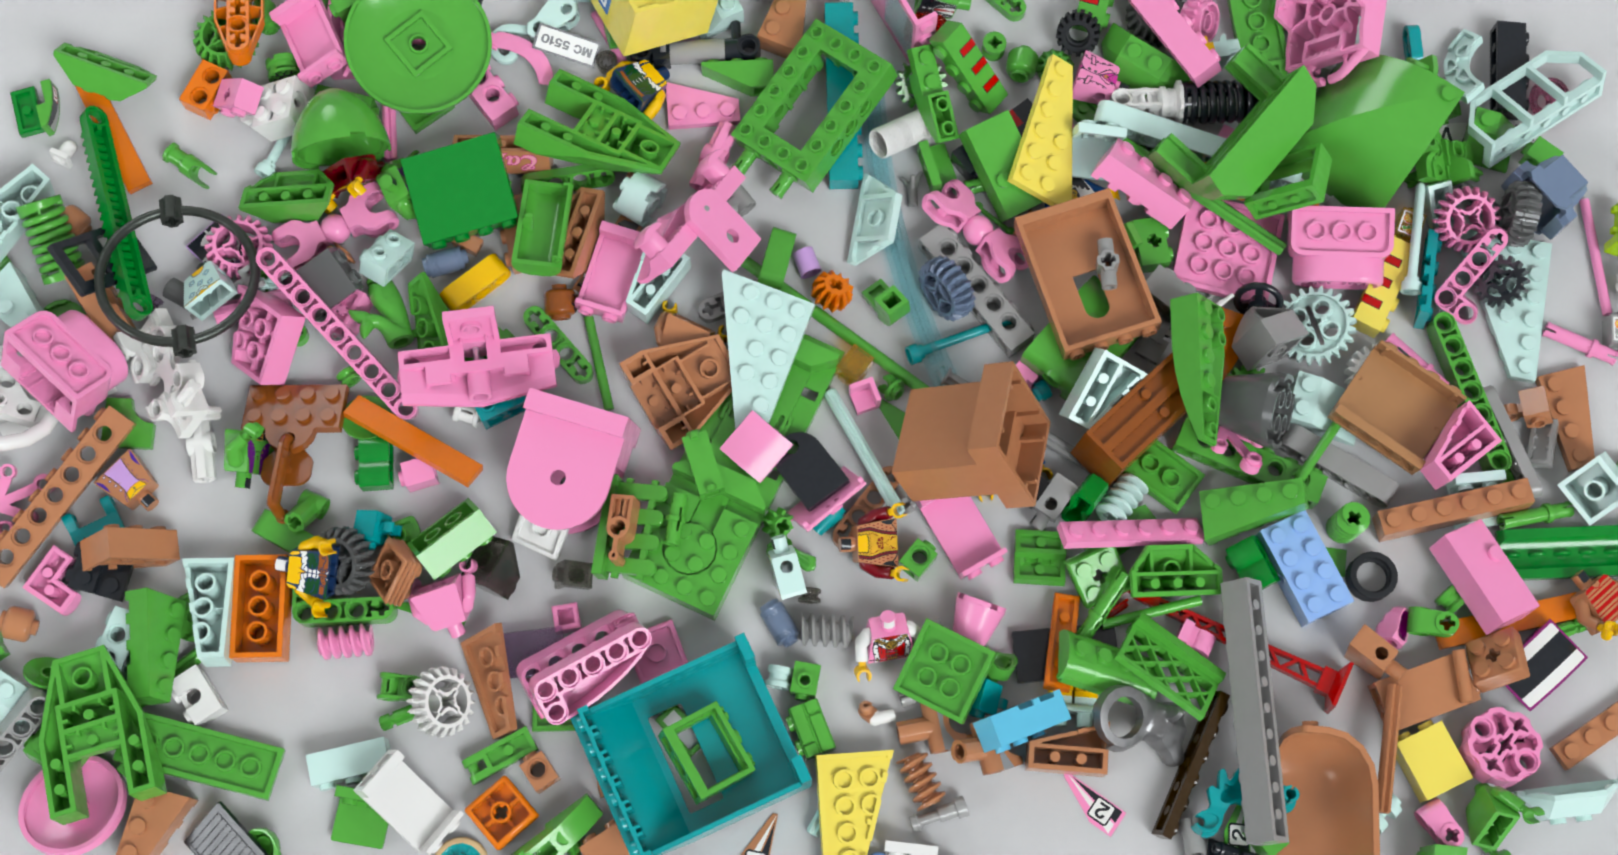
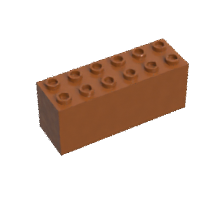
M1173 352L1082 436L1070 452L1091 474L1094 473L1108 483V486L1187 413L1175 373Z

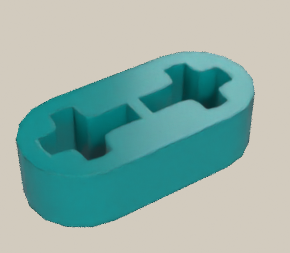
M1405 25L1402 33L1405 61L1408 57L1420 60L1423 58L1419 25Z

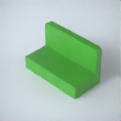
M928 140L918 142L917 154L930 192H942L945 183L952 179H957L946 145L941 143L929 146Z

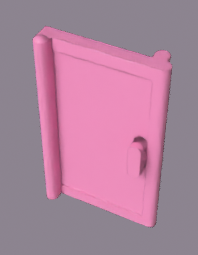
M843 466L841 470L848 477L850 483L810 512L800 501L787 512L793 516L790 521H795L804 530L809 532L828 515H833L840 510L844 502L867 484L861 476L858 477Z

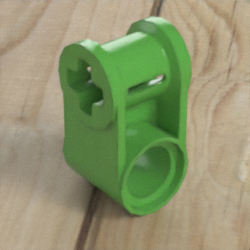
M1412 606L1408 610L1406 633L1418 636L1447 638L1454 635L1460 623L1458 617L1452 612ZM1444 619H1448V623L1453 625L1448 631L1444 630L1443 625H1440Z
M380 672L382 682L377 699L391 702L407 701L412 698L408 690L414 684L413 681L420 679V677Z

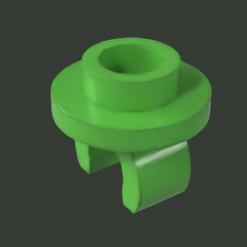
M892 374L883 376L888 386L886 384L879 385L878 390L884 394V398L887 401L898 400L905 391V383L901 379L897 380Z

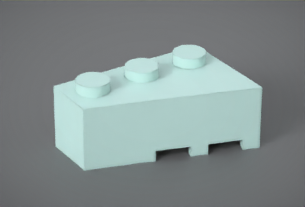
M644 252L642 253L637 273H635L626 299L627 309L630 313L646 324L651 321L662 307V303L668 299L691 269L690 257L684 253L673 267L649 283L639 284L637 278L646 255Z
M9 261L0 271V319L8 326L13 327L34 313L44 311V309L37 301V296L30 288L26 276Z

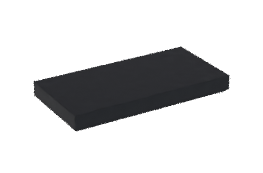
M1100 626L1092 639L1117 647L1115 627L1103 630ZM1050 628L1013 631L1011 633L1013 652L1018 659L1015 667L1017 684L1044 681Z

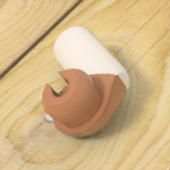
M863 701L859 705L858 713L860 717L872 726L896 721L894 709L879 711L872 706L870 701Z

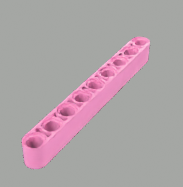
M269 247L260 249L256 255V263L396 416L404 420L414 419L419 413V406H413V412L408 416H404L401 413V386L390 372L280 253ZM267 254H274V264L265 266L264 257ZM286 272H291L293 276L292 282L288 285H283L281 283V276ZM308 291L310 294L309 301L304 304L299 303L298 295L300 292ZM324 309L327 312V318L319 323L315 319V314L318 310ZM336 328L344 330V337L340 341H334L332 338V333ZM355 346L360 347L362 351L360 358L352 360L349 356L350 349ZM370 365H376L379 373L377 377L370 379L366 375V370ZM388 383H393L396 387V392L392 397H386L383 393L384 386Z

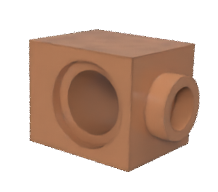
M535 750L522 759L524 762L519 765L538 794L561 780L542 751L537 753ZM539 763L544 764L545 773L540 777H534L532 773L533 767Z

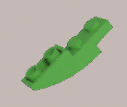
M928 44L908 49L907 54L912 71L908 78L917 107L929 133L936 144L958 139L959 134L948 90L943 91L933 46Z
M586 793L546 823L545 829L511 855H564L603 815V811Z

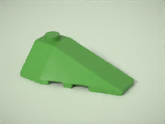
M421 272L408 283L410 313L415 315L416 329L412 330L413 336L417 338L418 349L449 346L442 320V312L449 310L427 274ZM464 357L465 361H473V358Z

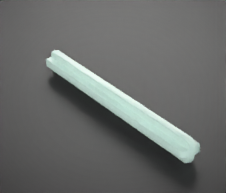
M832 388L826 391L824 395L826 401L886 505L892 507L894 504L901 502L837 390ZM903 505L898 506L897 512L900 515L903 514L905 507Z

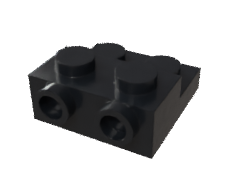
M78 542L74 549V556L77 557L75 565L68 568L65 580L69 582L67 587L123 602L125 591L134 569L133 565H117V569L108 570V565H98L92 568V571H83L80 542Z

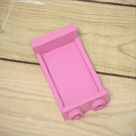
M287 0L269 12L271 19L281 27L300 69V73L297 74L299 80L312 88L320 84L328 76L348 64L344 47L322 0Z
M602 220L599 228L600 235L578 298L576 297L574 304L578 312L583 315L592 316L595 314L601 316L604 321L615 324L616 321L623 323L627 312L626 299L643 253L640 248L637 250L634 248L635 239L640 232Z

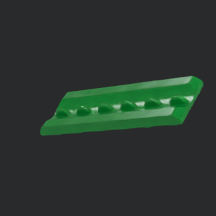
M1618 525L1506 529L1495 532L1497 543L1523 581L1571 579L1573 575L1581 570H1584L1590 578H1596L1603 574L1609 577H1618Z

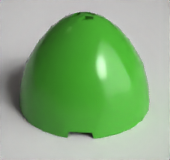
M341 88L325 89L309 100L294 126L291 141L293 163L300 168L317 170L319 166H332L343 158L373 154L376 161L384 158V152L387 149L391 151L387 131L379 116L356 94Z

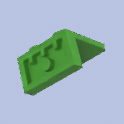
M337 785L334 796L339 797L340 800L331 840L383 849L389 824L353 791L355 788Z

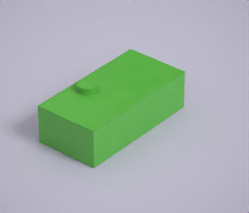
M1009 110L959 134V138L1001 223L1043 202L1007 181L1022 138Z

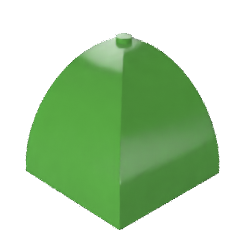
M1379 55V57L1358 63L1346 77L1336 83L1329 84L1326 78V85L1320 87L1316 92L1314 123L1291 151L1321 142L1332 158L1326 194L1330 197L1333 195L1346 207L1385 208L1465 92L1418 65L1398 58ZM1343 62L1337 63L1330 74L1339 70ZM1311 170L1303 172L1301 178L1304 180L1309 179Z

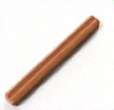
M1396 683L1388 684L1378 772L1379 813L1389 814L1392 804L1403 686Z

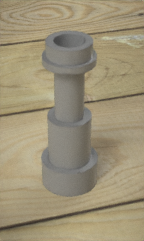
M963 795L953 798V802L936 807L935 811L918 817L914 813L909 817L913 831H922V826L939 820L944 822L956 817L961 819L970 816Z

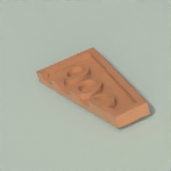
M1585 365L1538 376L1535 381L1537 387L1544 385L1552 419H1558L1559 421L1557 443L1568 472L1579 470L1595 458Z

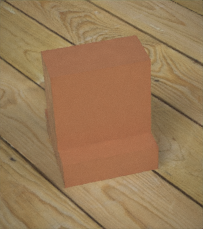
M1013 361L984 364L980 382L910 390L892 474L912 501L997 494L1006 509L1033 507L1036 505L1051 422Z

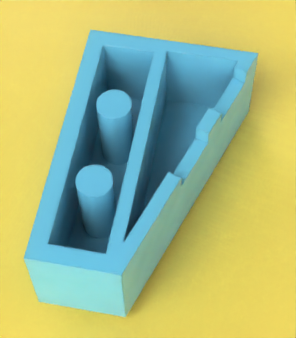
M1058 689L973 723L984 753L995 749L996 754L1011 749L1010 743H1013L1015 747L1028 742L1027 736L1034 739L1045 735V729L1070 720L1071 716L1061 691Z

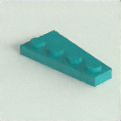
M1429 229L1425 237L1420 274L1422 288L1421 294L1417 296L1413 326L1416 329H1424L1426 322H1431L1433 314L1431 303L1436 291V284L1433 283L1434 276H1437L1439 268L1436 254H1440L1442 241L1438 240L1439 233H1435L1434 229Z

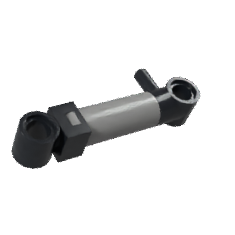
M735 20L731 22L732 38L680 40L642 51L647 53L644 56H637V53L631 54L630 59L636 62L647 60L651 65L654 63L655 69L661 66L671 69V65L701 64V62H707L710 59H718L720 61H731L734 58L754 60L761 57V44L758 37L753 34L741 36V23ZM748 47L754 49L752 52L744 51Z

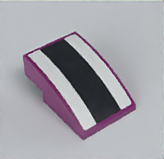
M1551 619L1522 642L1530 677L1505 685L1529 711H1532L1588 658Z

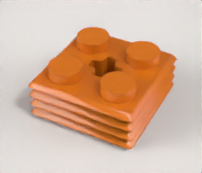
M502 776L465 808L467 815L497 850L504 848L539 817L535 809L506 776ZM499 807L503 809L508 808L505 819L501 817L496 818L499 814L497 811Z

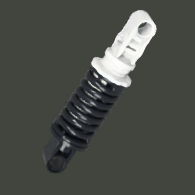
M1176 80L1173 88L1166 89L1165 86L1138 89L1119 88L1112 93L1111 101L1141 111L1146 110L1147 113L1163 118H1173L1175 122L1181 124H1196L1197 119L1201 124H1205L1207 120L1210 124H1214L1216 120L1220 124H1223L1225 121L1229 124L1234 121L1241 123L1259 102L1238 80H1232L1231 82L1229 80H1223L1222 82L1220 80L1207 81L1199 88H1197L1193 81Z

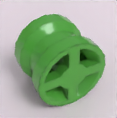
M993 31L985 35L981 49L985 59L998 61L1003 57L1007 43L1003 34Z
M1453 584L1434 600L1445 611L1452 613L1456 612L1465 603Z

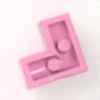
M53 545L22 588L64 616L71 614L80 604L81 595L61 581L66 576L68 568L74 565L76 559Z

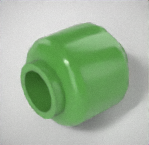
M1026 45L1011 49L1008 53L1006 73L1015 82H1027L1036 75L1039 56L1031 47Z

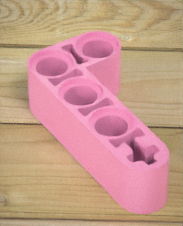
M1501 227L1491 228L1438 288L1434 300L1438 307L1453 315L1455 320L1461 324H1471L1477 318V305L1464 294L1506 247L1508 233L1505 229ZM1492 233L1494 235L1501 233L1503 243H1495L1491 250L1496 251L1493 255L1487 248L1481 246L1482 243H1485L1486 246L1492 241L1490 235ZM1476 252L1485 253L1487 256L1486 263L1482 265L1475 264L1472 259L1473 254ZM1458 272H1467L1470 275V281L1467 284L1458 283L1456 280ZM1442 291H1450L1454 296L1453 301L1450 303L1442 302L1439 298ZM1463 306H1469L1473 309L1474 314L1471 318L1465 319L1460 316L1459 309Z

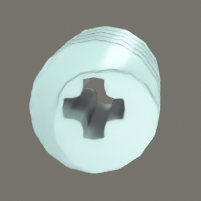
M1122 474L1117 479V482L1113 484L1112 489L1107 492V496L1096 507L1097 516L1102 521L1127 520V516L1133 513L1132 509L1137 508L1138 502L1143 500V495L1148 493L1147 485L1133 474Z

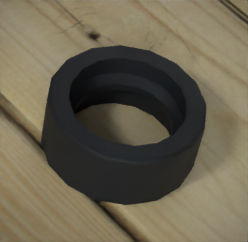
M1370 551L1362 553L1350 562L1346 569L1345 581L1349 591L1356 598L1366 602H1375L1382 600L1393 592L1398 582V572L1395 564L1389 557L1380 552ZM1372 562L1384 570L1386 583L1383 588L1373 592L1364 589L1359 584L1357 571L1362 564Z

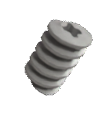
M802 613L801 641L803 646L807 645L809 639L812 640L813 646H817L819 639H821L824 647H827L829 641L832 640L834 648H837L839 642L842 641L844 649H847L849 643L852 642L854 616L850 618L849 623H846L845 616L841 615L838 622H836L834 615H831L828 622H826L824 614H821L818 621H816L813 613L809 615L808 620H805Z

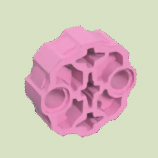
M1503 707L1490 708L1480 716H1476L1469 721L1461 731L1462 744L1458 748L1459 753L1465 764L1469 767L1472 776L1482 784L1490 783L1503 788L1513 787L1521 780H1525L1534 774L1541 764L1540 751L1543 748L1541 736L1533 729L1530 720L1520 712L1513 713ZM1475 727L1481 730L1482 736L1477 734ZM1519 759L1524 761L1527 769L1520 764Z

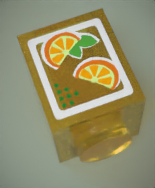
M1403 207L1395 220L1394 236L1410 243L1414 208ZM1423 214L1422 229L1427 217L1425 214Z
M854 344L836 367L838 379L847 386L861 381L873 367L874 357Z

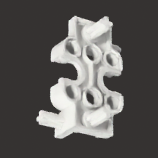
M155 308L152 314L148 315V320L140 331L156 336L172 337L171 329L176 328L177 325L173 324L167 308ZM116 332L113 339L122 351L126 361L133 357L130 363V372L134 383H149L150 386H156L161 378L163 379L164 392L158 399L152 400L150 405L145 407L150 420L168 421L174 427L179 439L190 438L202 421L221 419V407L208 406L202 392L205 379L200 363H197L196 360L181 363L180 357L174 355L173 347H161L142 343L122 332Z

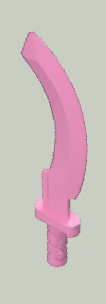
M491 32L493 50L496 51L498 48L521 55L534 68L538 83L549 85L550 80L553 78V71L542 51L532 48L533 43L517 35L506 32H497L495 34Z

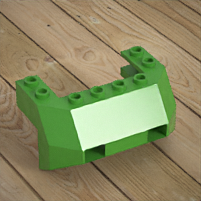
M1250 43L1241 48L1224 68L1250 91L1259 102L1211 158L1204 163L1172 133L1163 138L1147 156L1181 188L1210 200H1234L1251 197L1314 123L1317 85L1306 67L1303 65L1287 76H1284Z

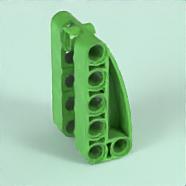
M1093 275L1078 290L1086 313L1091 317L1101 318L1108 313L1109 303L1104 290H1102L1100 279ZM1048 323L1024 351L1020 361L1038 376L1041 375L1048 384L1058 388L1061 391L1060 397L1066 401L1092 352L1085 353L1084 357L1077 360H1063L1051 325ZM1139 337L1133 338V341L1125 345H1119V343L1110 345L1107 351L1122 359Z

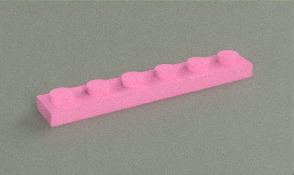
M1198 518L1059 522L1057 526L1064 549L1173 544L1196 545L1204 542V533Z

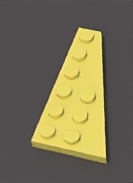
M1054 54L1047 59L1007 180L1009 183L1050 206L1072 200L1073 66Z
M894 750L815 755L822 855L868 854Z

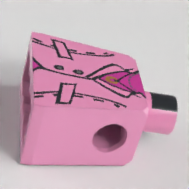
M1086 50L1074 79L1073 99L1098 105L1101 100H1110L1112 93L1116 89H1129L1130 85L1117 81L1120 71L1119 66Z

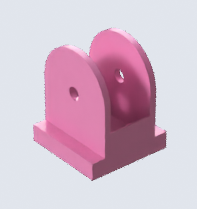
M529 388L523 408L526 409L507 468L506 483L509 497L517 511L525 519L537 526L550 530L569 529L568 534L587 531L600 523L602 506L607 499L614 474H618L623 480L632 449L636 447L641 429L629 417Z

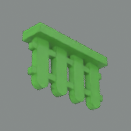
M614 474L607 499L602 506L591 573L597 579L608 580L609 573H611L610 577L618 579L619 574L635 575L637 581H644V576L651 577L657 572L656 564L651 560H647L648 551L655 552L661 547L660 539L655 535H651L652 527H659L665 522L664 514L659 510H655L656 502H664L669 497L668 490L664 486L659 485L660 482L658 480H652L651 484L634 483L635 480L633 478H627L626 482H624L618 474ZM611 494L634 495L640 501H648L647 509L639 510L637 525L644 526L643 534L636 533L634 540L625 545V549L639 550V559L625 558L623 567L616 566L609 560L608 556L613 544V538L608 535L606 528Z

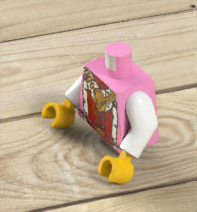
M891 610L883 611L880 616L868 619L867 627L855 639V656L858 665L854 668V675L858 682H860L859 675L862 672H866L868 681L872 678L871 672L866 665L867 661L870 664L908 657L922 628L913 621H907L905 613H894Z

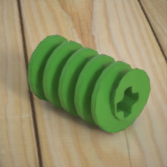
M1350 502L1342 506L1326 523L1328 536L1337 543L1346 544L1353 541L1370 524L1368 509L1358 502Z

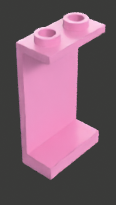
M971 497L915 501L960 579L968 577L971 580L983 573L981 568L987 564L992 568L1004 561L1002 556L1008 552L1006 547L1001 549Z

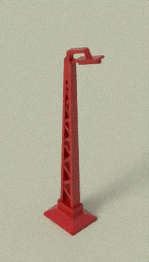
M1160 597L1133 598L1148 607L1170 603ZM1127 598L1113 607L1106 618L1114 617L1129 606V599ZM1188 609L1165 614L1181 623L1186 618L1191 617L1193 622L1196 623V627L1210 632L1216 637L1217 641L1226 645V638L1222 631L1225 632L1223 624ZM1214 627L1216 633L1209 629ZM1268 644L1269 656L1271 658L1270 667L1313 688L1314 693L1325 697V713L1329 714L1339 701L1354 663L1350 662L1339 671H1336L1328 666L1320 667ZM1276 655L1289 660V662L1280 665ZM1298 664L1301 675L1288 669V667ZM1306 668L1320 674L1317 683L1309 679Z

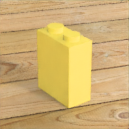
M1429 720L1417 726L1419 731L1412 735L1409 731L1398 735L1396 760L1420 803L1428 801L1473 778L1442 721L1433 724L1432 720Z

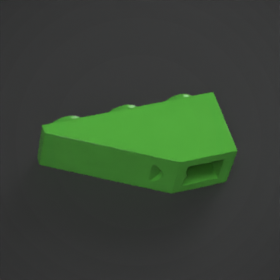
M764 57L754 60L734 58L731 61L710 59L707 62H701L703 76L750 97L759 96L774 76L773 59Z

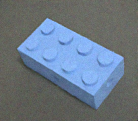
M1306 510L1264 528L1256 534L1280 578L1278 584L1301 627L1328 616L1354 602Z

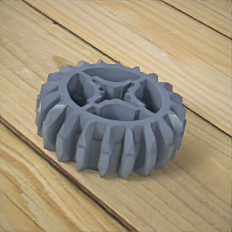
M940 255L930 259L921 267L919 271L920 277L918 278L921 283L920 289L923 290V296L927 298L928 304H931L933 307V311H937L939 316L944 317L947 321L951 320L953 322L964 318L972 311V308L975 307L974 301L976 300L973 294L974 289L971 287V281L967 279L966 273H963L960 265L957 266L954 260Z

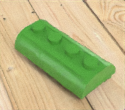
M525 179L511 260L514 269L524 274L537 276H555L561 272L574 190L573 184L570 182L561 184Z
M1065 629L1059 632L1058 674L1056 676L1058 682L1098 695L1113 685L1131 686L1154 700L1158 693L1156 689L1114 660L1119 650L1118 647ZM1125 652L1124 655L1136 661L1132 652ZM1142 656L1144 661H1150L1149 657ZM1153 667L1147 668L1151 675L1157 677ZM1122 697L1117 700L1134 706L1132 701L1129 700L1127 697Z

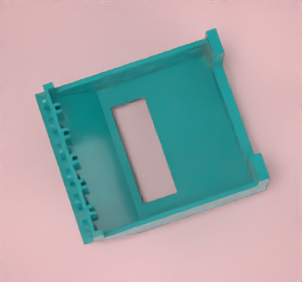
M744 632L735 636L734 642L591 708L587 705L578 708L579 714L570 718L630 855H663L696 842L812 786V778L801 754L798 755L759 672L755 655ZM717 701L719 706H723L725 712L728 713V722L732 729H736L742 738L741 744L744 750L752 755L756 770L751 776L722 791L723 799L694 813H690L649 723V718L679 704L683 706L686 715L689 716ZM709 718L692 726L717 783L739 772Z

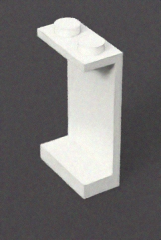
M388 750L353 791L420 854H434L443 845L442 840L448 833H452L459 826V819L464 813L461 810L450 808L402 761L405 756L399 750Z

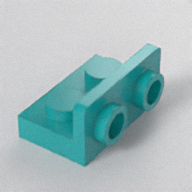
M526 395L486 407H475L485 429L492 428L525 412L526 409L523 408Z

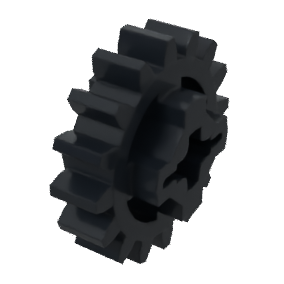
M1499 254L1498 260L1494 259L1480 275L1479 279L1474 282V285L1478 286L1474 292L1477 295H1481L1479 300L1483 303L1488 301L1487 305L1491 308H1494L1497 303L1500 309H1504L1505 303L1513 307L1514 299L1522 301L1521 292L1528 293L1524 284L1530 283V280L1524 277L1529 273L1526 268H1522L1524 264L1519 260L1515 262L1513 256H1509L1506 260L1502 254ZM1501 267H1509V268H1512V269H1514V270L1511 271V270L1509 269V270L1504 271ZM1490 293H1499L1501 297L1492 296Z

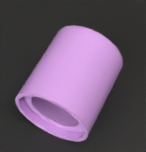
M804 247L793 253V259L802 279L813 277L821 272V267L813 247Z

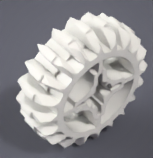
M439 666V668L432 667L428 671L420 673V679L413 681L416 688L408 690L412 694V698L408 699L407 702L412 704V708L407 712L415 715L411 722L414 724L419 723L418 730L425 731V734L428 736L442 738L455 735V732L463 730V725L470 723L467 715L474 713L470 709V705L476 702L471 700L470 696L474 691L468 690L471 682L468 680L464 681L465 674L457 673L455 668ZM439 681L445 683L444 687L434 688ZM444 714H447L449 716L442 723L437 721L439 716H443Z

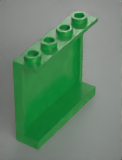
M488 133L401 159L423 245L432 248V250H438L447 247L446 243L452 241L462 243L470 240L472 235L486 236L494 233L493 229L499 227L510 229L517 226L519 213L500 146H503L502 141L497 133Z

